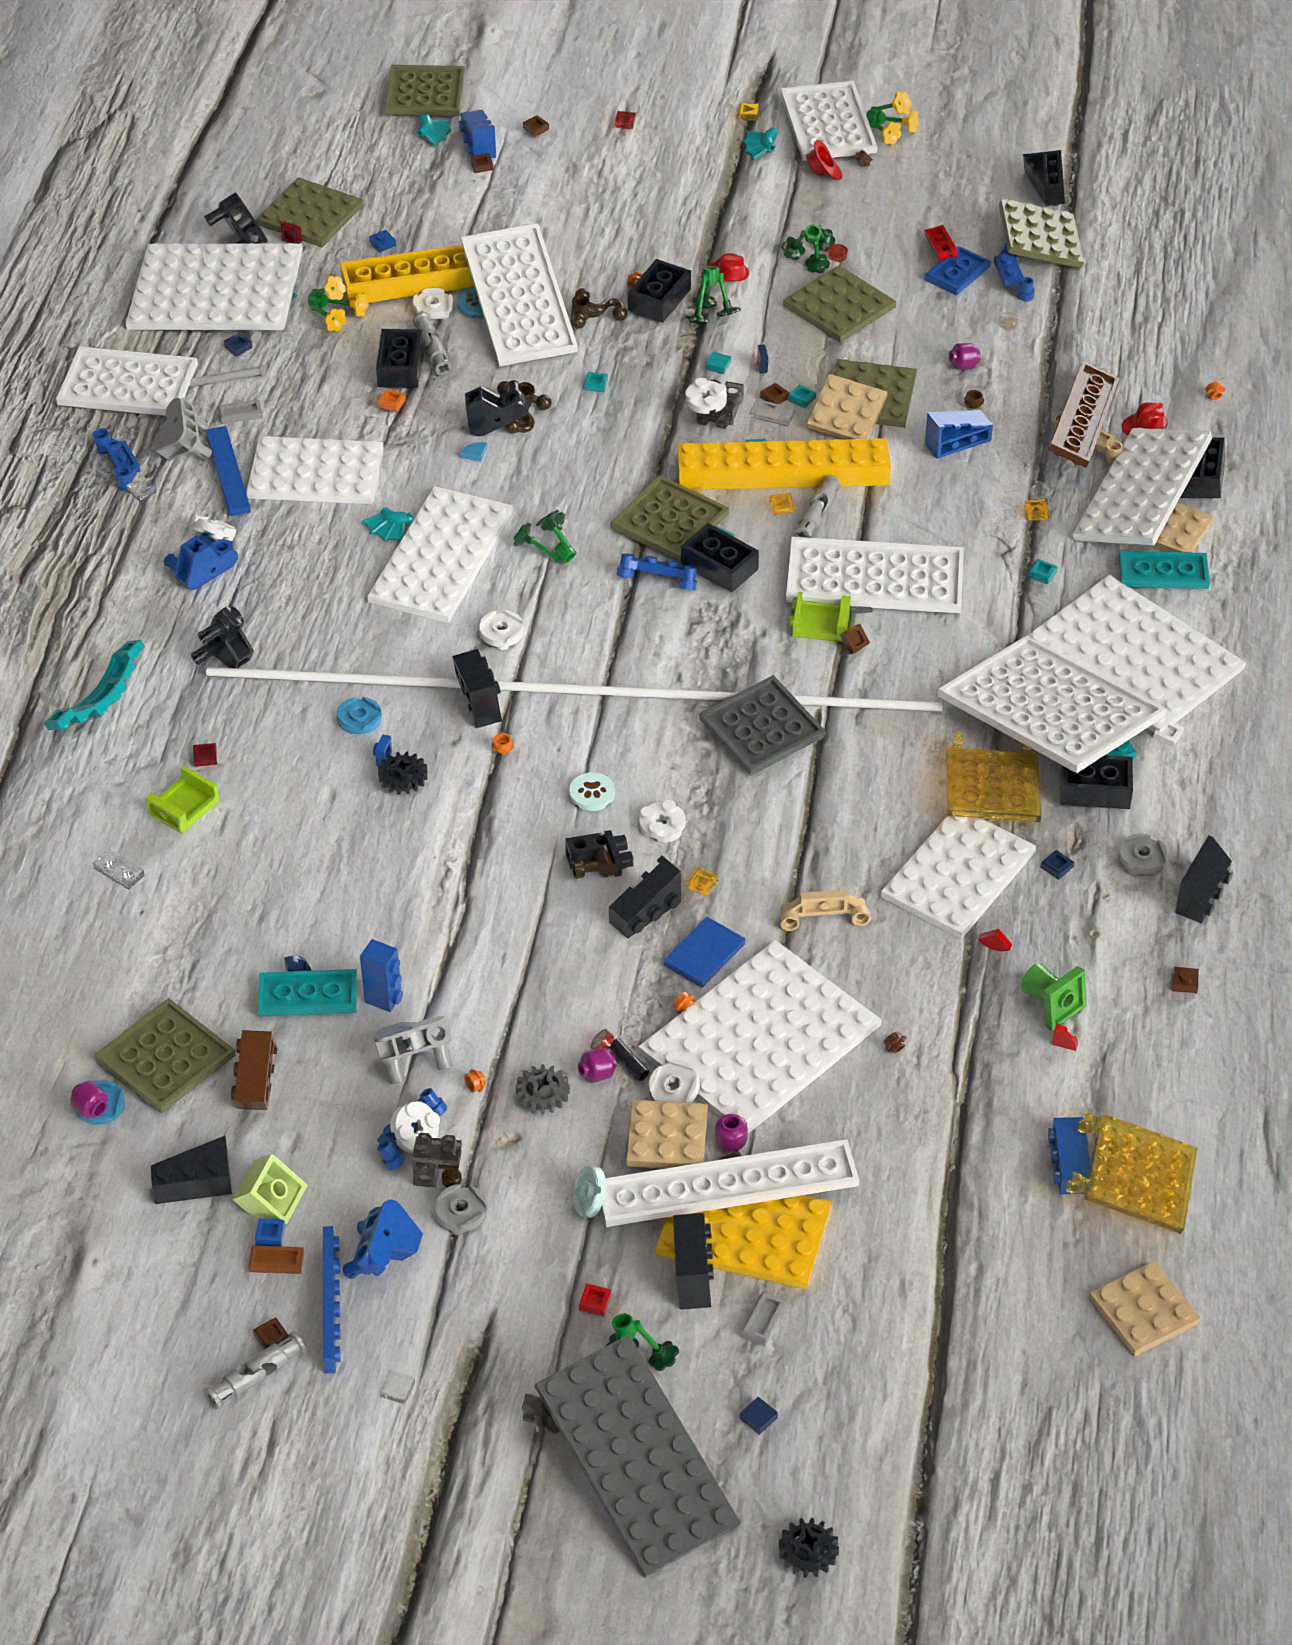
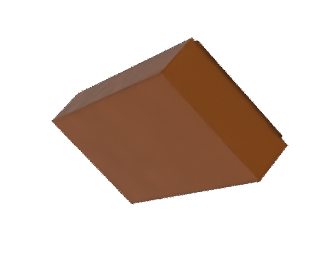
M252 1246L249 1272L302 1274L304 1247Z

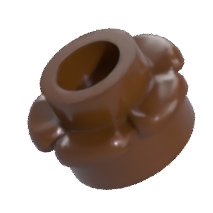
M863 149L859 153L856 152L858 156L856 160L863 166L866 164L870 166L869 163L873 159Z
M978 390L968 391L964 398V403L972 409L980 407L985 401L983 394Z
M900 1031L890 1034L883 1041L886 1046L885 1050L888 1052L892 1050L893 1053L901 1051L906 1046L904 1042L907 1037L902 1036Z

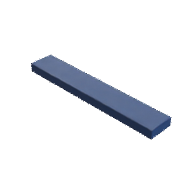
M227 427L206 429L207 439L212 450V456L230 516L251 512Z

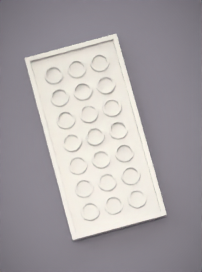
M538 223L461 237V244L499 366L578 352V346Z
M1132 428L1123 444L1122 454L1115 458L1073 532L1074 540L1155 545L1212 439L1211 431Z
M434 486L370 591L368 603L449 623L512 515L513 505Z
M792 537L786 602L793 603V599L797 600L798 592H803V601L841 605L842 595L851 596V607L862 606L961 614L964 547Z

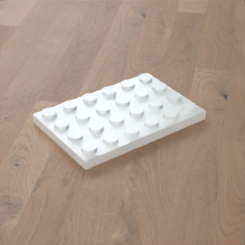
M854 81L781 88V97L803 161L807 160L806 154L814 148L816 140H820L826 145L832 158L853 156L862 149L867 154L877 153V144Z
M79 346L57 395V405L166 416V409L169 403L175 398L181 399L185 397L190 380L198 365L197 358Z
M259 436L247 488V498L373 504L384 449L383 442Z
M956 806L881 891V898L962 939L1034 855L1036 845Z

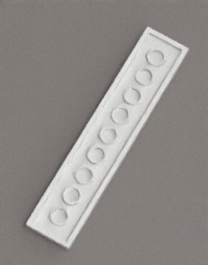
M845 1139L605 1178L606 1192L602 1211L606 1227L672 1217L673 1215L690 1214L859 1186V1177L848 1140Z

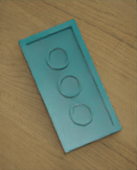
M1120 550L1121 582L1128 587L1209 589L1207 553Z
M357 969L259 973V1016L357 1013Z

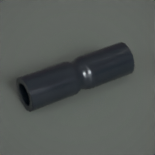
M620 1038L614 1039L609 1044V1049L625 1064V1067L638 1081H643L648 1077L650 1071L633 1055V1052Z

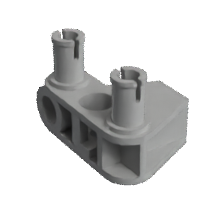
M184 397L173 399L166 409L167 421L153 438L155 451L169 461L191 452L202 460H207L211 456L212 450L199 442V433H203V430L206 431L208 422L196 415V410L188 399Z
M437 1016L419 1022H399L380 1028L374 1036L379 1060L386 1064L390 1084H398L406 1080L400 1062L403 1057L425 1050L433 1049L438 1070L453 1066L447 1047L451 1041L450 1029L446 1024L444 1016ZM435 1027L440 1029L436 1037L431 1035ZM400 1037L403 1043L397 1045L395 1038Z

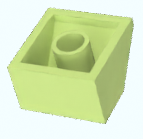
M269 1154L253 1161L232 1200L251 1216L265 1219L285 1220V1225H287L308 1185L273 1154Z

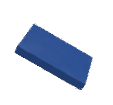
M961 246L957 247L958 257L953 259L951 257L945 258V261L939 262L925 274L924 280L957 296L991 267L990 260Z
M706 917L664 959V966L703 988L745 945L746 938Z

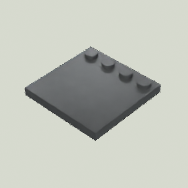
M774 675L699 713L700 721L750 776L826 736V730Z

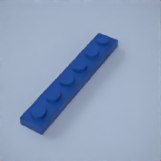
M333 1226L323 1227V1360L325 1374L336 1373V1362H341L340 1346H336V1340L341 1339L340 1323L336 1324V1317L341 1315L340 1301H335V1295H340V1279L335 1280V1274L340 1273V1259L335 1258V1252H340L339 1236H334Z

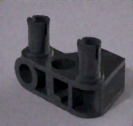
M236 192L219 202V208L204 216L210 227L224 218L233 233L240 237V241L235 244H265L268 242L262 229ZM241 214V218L236 221L234 217ZM252 235L259 237L257 242L250 240Z
M509 381L507 383L508 392L500 396L482 386L465 393L466 413L471 434L484 436L527 414L529 406L525 402L524 394L520 392V383L518 381Z
M226 606L213 617L211 625L198 632L200 641L205 638L202 641L205 645L191 653L193 661L198 659L195 662L197 665H200L211 656H215L229 668H239L251 660L254 650L242 631L244 619L235 607Z

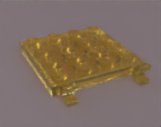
M954 732L952 748L947 747L946 749L947 816L1040 822L1041 799L1038 754L1031 753V748L1023 743L1020 752L963 748V733Z
M1086 1112L1083 1120L1079 1122L1077 1131L1083 1133L1097 1132L1089 1176L1087 1179L1074 1172L1072 1180L1067 1182L1066 1191L1073 1194L1083 1192L1085 1193L1084 1199L1181 1234L1185 1229L1198 1148L1104 1113L1100 1118H1097L1093 1114Z

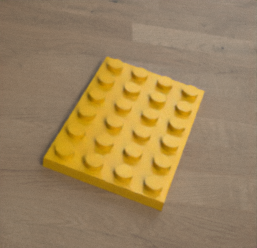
M800 1195L696 1212L704 1213L705 1223H711L712 1239H707V1243H712L713 1259H708V1263L713 1264L715 1269L807 1290L830 1214L832 1201ZM672 1216L666 1217L656 1247V1255L675 1259L674 1223Z

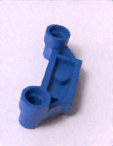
M1005 243V247L1000 254L994 256L996 269L1005 287L1009 286L1018 290V298L1020 300L1031 301L1034 298L1033 279L1023 276L1017 263L1018 255L1008 253L1007 244Z
M96 429L92 436L97 452L101 454L107 453L115 467L114 476L116 482H118L119 490H130L136 473L140 472L139 463L125 440L118 441L110 438L107 429Z
M621 554L620 565L617 566V576L633 578L634 569L680 578L679 588L696 590L697 580L695 578L697 568L694 566L678 565L679 562L674 560L661 562L657 561L658 558L653 556H645V558L641 559L634 558L632 554Z
M432 1088L425 1089L420 1094V1098L416 1100L428 1105L438 1116H441L447 1110V1105L443 1099L438 1097ZM411 1123V1126L415 1128L417 1123ZM390 1124L385 1126L383 1133L377 1139L379 1142L377 1150L383 1157V1163L387 1169L393 1171L404 1164L405 1157L398 1150L399 1147L394 1141L397 1139L395 1133H391Z

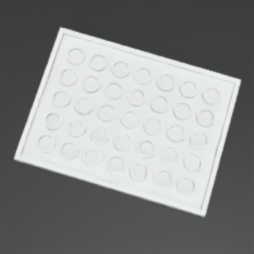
M148 244L126 320L127 330H284L302 256V244Z
M1111 575L1105 577L1027 635L1166 709L1165 716L1147 727L1152 732H1155L1157 729L1162 733L1168 728V724L1171 722L1175 724L1245 669L1246 663Z
M1029 636L1023 637L938 689V697L1075 773H1078L1163 718L1166 712L1164 707Z
M774 940L698 999L694 1005L688 1007L686 1011H683L638 1046V1052L656 1067L664 1066L671 1060H681L688 1063L700 1079V1087L696 1099L703 1104H708V1108L719 1117L726 1114L741 1116L747 1123L749 1134L881 1026V1019Z

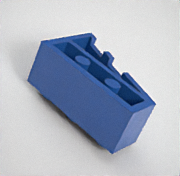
M483 110L460 113L461 121H458L460 133L462 132L464 143H467L468 154L473 156L489 153L491 159L496 158L495 126L490 125V120H486L488 117Z
M981 410L927 412L925 445L938 459L991 441L993 424Z

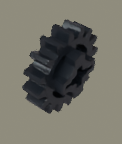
M408 751L404 755L396 752L395 757L389 754L388 761L382 760V766H378L379 782H382V788L388 787L389 793L397 790V795H400L402 791H405L408 795L411 789L417 792L418 785L424 787V780H428L427 764H424L423 758L417 759L416 753L409 756Z
M799 1518V1525L797 1526L790 1522L789 1531L783 1529L782 1539H779V1558L784 1559V1567L787 1568L792 1565L793 1574L798 1573L800 1570L803 1571V1577L807 1578L808 1572H813L815 1577H818L819 1570L827 1573L829 1565L834 1566L836 1564V1556L839 1555L838 1536H833V1528L824 1529V1521H821L818 1525L814 1524V1518H811L809 1523H805L803 1518Z

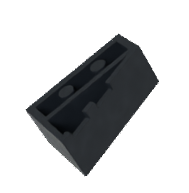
M1061 150L1023 154L1025 174L1046 206L1065 204Z

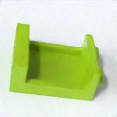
M798 592L797 600L793 599L792 612L795 614H790L789 628H793V637L843 642L840 635L847 631L851 596L842 595L841 605L803 601V592Z
M185 766L180 769L181 778L159 797L152 792L145 797L148 814L181 834L219 802L217 785L213 781L200 776L195 770H190Z

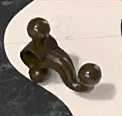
M579 288L572 299L570 321L574 328L581 329L585 326L588 318L601 316L611 306L615 307L612 315L617 321L625 320L628 312L622 301L618 299L606 298L601 303H595L590 301V293L587 289Z
M502 381L498 384L497 392L499 395L508 392V381ZM520 383V392L524 394L525 402L529 407L532 403H535L540 410H547L551 407L552 399L547 394L534 395L535 388L531 383ZM527 412L521 418L526 424H520L519 420L505 425L504 428L508 433L512 434L517 432L526 433L533 429L535 424L534 418Z

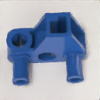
M202 533L199 537L195 536L180 546L178 558L174 554H168L164 558V565L174 571V576L177 580L184 583L190 590H195L230 569L237 562L238 553L233 549L230 541L225 539L215 541L207 533Z
M393 1199L385 1201L381 1207H375L370 1210L365 1220L358 1222L357 1231L361 1238L354 1260L344 1264L343 1273L346 1277L350 1275L349 1279H353L361 1273L379 1276L387 1268L390 1259L403 1261L417 1253L423 1233L397 1201Z

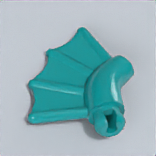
M423 113L420 115L419 122L421 127L417 129V135L425 137L434 147L438 142L446 141V135L451 132L449 127L451 120L431 119L427 113H425V116Z
M773 127L766 130L765 133L747 131V138L743 140V143L747 146L745 152L750 153L754 160L766 151L773 152L776 148L774 141L778 131Z
M384 507L380 514L362 520V524L369 527L370 534L379 535L384 541L397 540L401 542L404 537L405 526L413 522V514L410 512H394L388 507Z

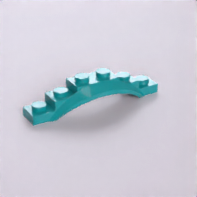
M141 640L127 641L112 655L101 681L87 698L72 708L56 710L44 722L48 731H61L66 729L71 723L81 724L91 716L100 717L108 711V707L112 703L117 702L122 697L121 694L127 689L124 681L130 678V673L136 668L133 661L140 656L139 652L145 647Z

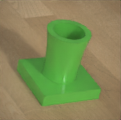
M1037 963L1027 970L1022 979V991L1044 1001L1045 1026L1052 1031L1055 1029L1056 1023L1063 1024L1087 1006L1085 970L1079 966H1076L1059 979L1042 963Z

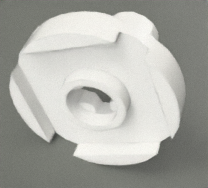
M426 288L422 290V294L414 296L413 309L417 314L421 312L427 313L430 319L444 320L449 317V313L453 309V298L450 293L449 295L446 294L441 288Z
M705 378L696 379L695 383L691 384L685 393L688 407L692 411L701 414H709V410L716 409V412L720 411L727 402L726 386L714 381H707Z
M196 515L193 526L194 530L203 533L207 531L211 533V537L220 540L224 538L233 541L237 531L235 527L219 520H208V517Z
M503 610V613L496 614V611L486 614L480 621V638L485 643L495 646L499 650L508 649L510 645L517 643L524 634L521 617L512 611Z
M672 800L653 803L641 809L639 819L640 831L648 839L652 837L656 838L657 842H671L682 835V831L686 827V816L683 810L676 806V803ZM665 820L666 824H662V822L658 821Z
M681 1060L668 1061V1064L660 1065L653 1071L649 1080V1089L655 1101L692 1103L699 1092L700 1079L688 1063ZM679 1080V1087L672 1090L669 1084Z
M422 1102L406 1103L397 1108L391 1118V1133L394 1132L397 1139L394 1141L399 1148L409 1153L429 1150L437 1139L440 1118L437 1113L433 1112L428 1105ZM411 1123H417L418 1131L415 1133Z

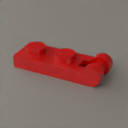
M944 225L924 230L925 237L935 252L938 262L945 261V258L951 257L953 259L958 257L957 248Z

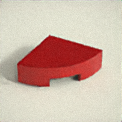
M1000 929L981 933L978 941L984 946L996 951H1010L1012 943Z
M1056 1023L1052 1045L1076 1051L1078 1047L1077 1037H1073L1067 1031L1068 1028L1066 1026Z

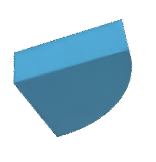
M478 442L466 446L461 451V458L481 462L487 450V443Z

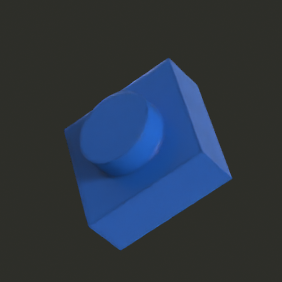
M387 230L369 236V242L379 253L396 246V239Z
M382 734L379 742H376L374 745L373 756H376V766H382L381 761H388V755L392 754V740L389 735Z
M259 1218L255 1244L258 1246H282L285 1220Z

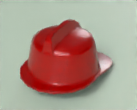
M816 140L814 148L806 154L811 170L817 175L830 174L833 178L841 180L842 172L832 158L828 148L822 141Z
M734 253L723 254L716 262L705 266L718 267L719 273H723V281H743L749 276V269L744 265V257Z
M1145 402L1140 404L1136 413L1124 419L1122 423L1123 432L1129 435L1132 428H1165L1168 424V419L1164 415L1163 404L1161 402Z

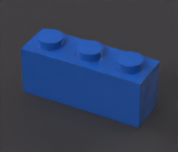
M371 939L360 955L364 1002L391 1012L394 1006L401 1002L403 997L398 948Z
M1084 1117L1054 1118L1053 1127L1048 1128V1141L1053 1143L1054 1147L1051 1148V1163L1056 1164V1169L1053 1172L1054 1184L1059 1185L1060 1195L1090 1194L1093 1176Z

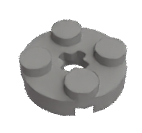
M1139 833L1128 836L1125 842L1121 844L1119 860L1130 875H1148L1163 870L1167 849L1161 840L1155 841L1151 839V835ZM1139 852H1143V854L1147 856H1141L1139 855Z
M461 1184L452 1185L444 1189L437 1198L435 1205L436 1218L452 1234L461 1235L464 1232L475 1229L485 1221L486 1199L483 1193L473 1186L466 1188L461 1187ZM456 1206H466L464 1211H457Z

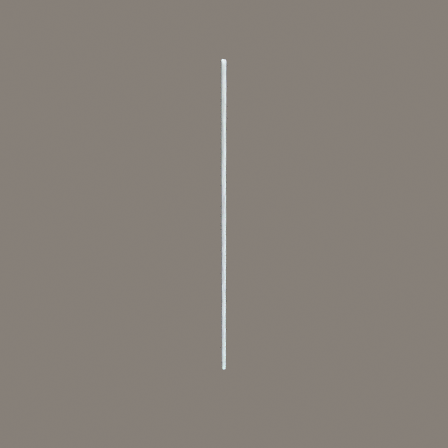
M207 667L206 669L207 676L461 688L458 679ZM498 681L500 690L713 701H724L737 694L733 692ZM793 695L801 705L942 712L943 703Z

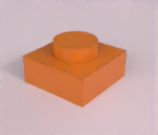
M387 388L378 399V407L397 412L406 401V394Z

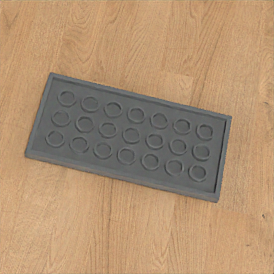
M630 1335L615 1341L535 1384L536 1391L645 1578L740 1525V1520Z

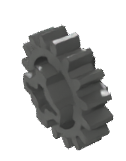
M541 1064L540 1069L531 1066L532 1072L529 1073L524 1070L523 1077L517 1078V1085H515L517 1101L522 1102L524 1109L530 1106L531 1113L540 1110L541 1115H544L547 1109L554 1113L555 1106L561 1109L563 1102L568 1101V1094H570L568 1077H563L562 1070L554 1072V1066H551L549 1069H545L544 1064Z

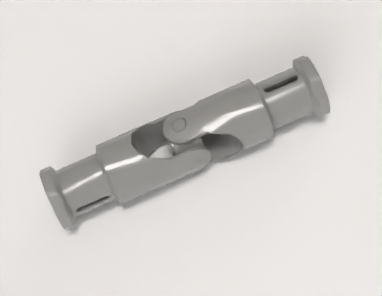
M425 312L416 314L413 317V323L416 328L422 330L423 345L431 363L435 365L436 374L439 376L449 374L453 368L452 364L447 360L448 355L434 325L430 323L429 315Z
M830 475L823 479V485L818 488L808 509L801 517L799 527L793 531L794 537H802L805 532L804 537L812 538V532L816 531L821 522V517L825 515L834 500V493L841 487L838 478Z
M295 1331L291 1332L285 1340L278 1344H272L252 1359L225 1375L221 1382L212 1388H206L204 1393L215 1409L220 1408L221 1404L232 1396H239L263 1378L287 1364L288 1359L299 1352L303 1353L306 1351L305 1344Z

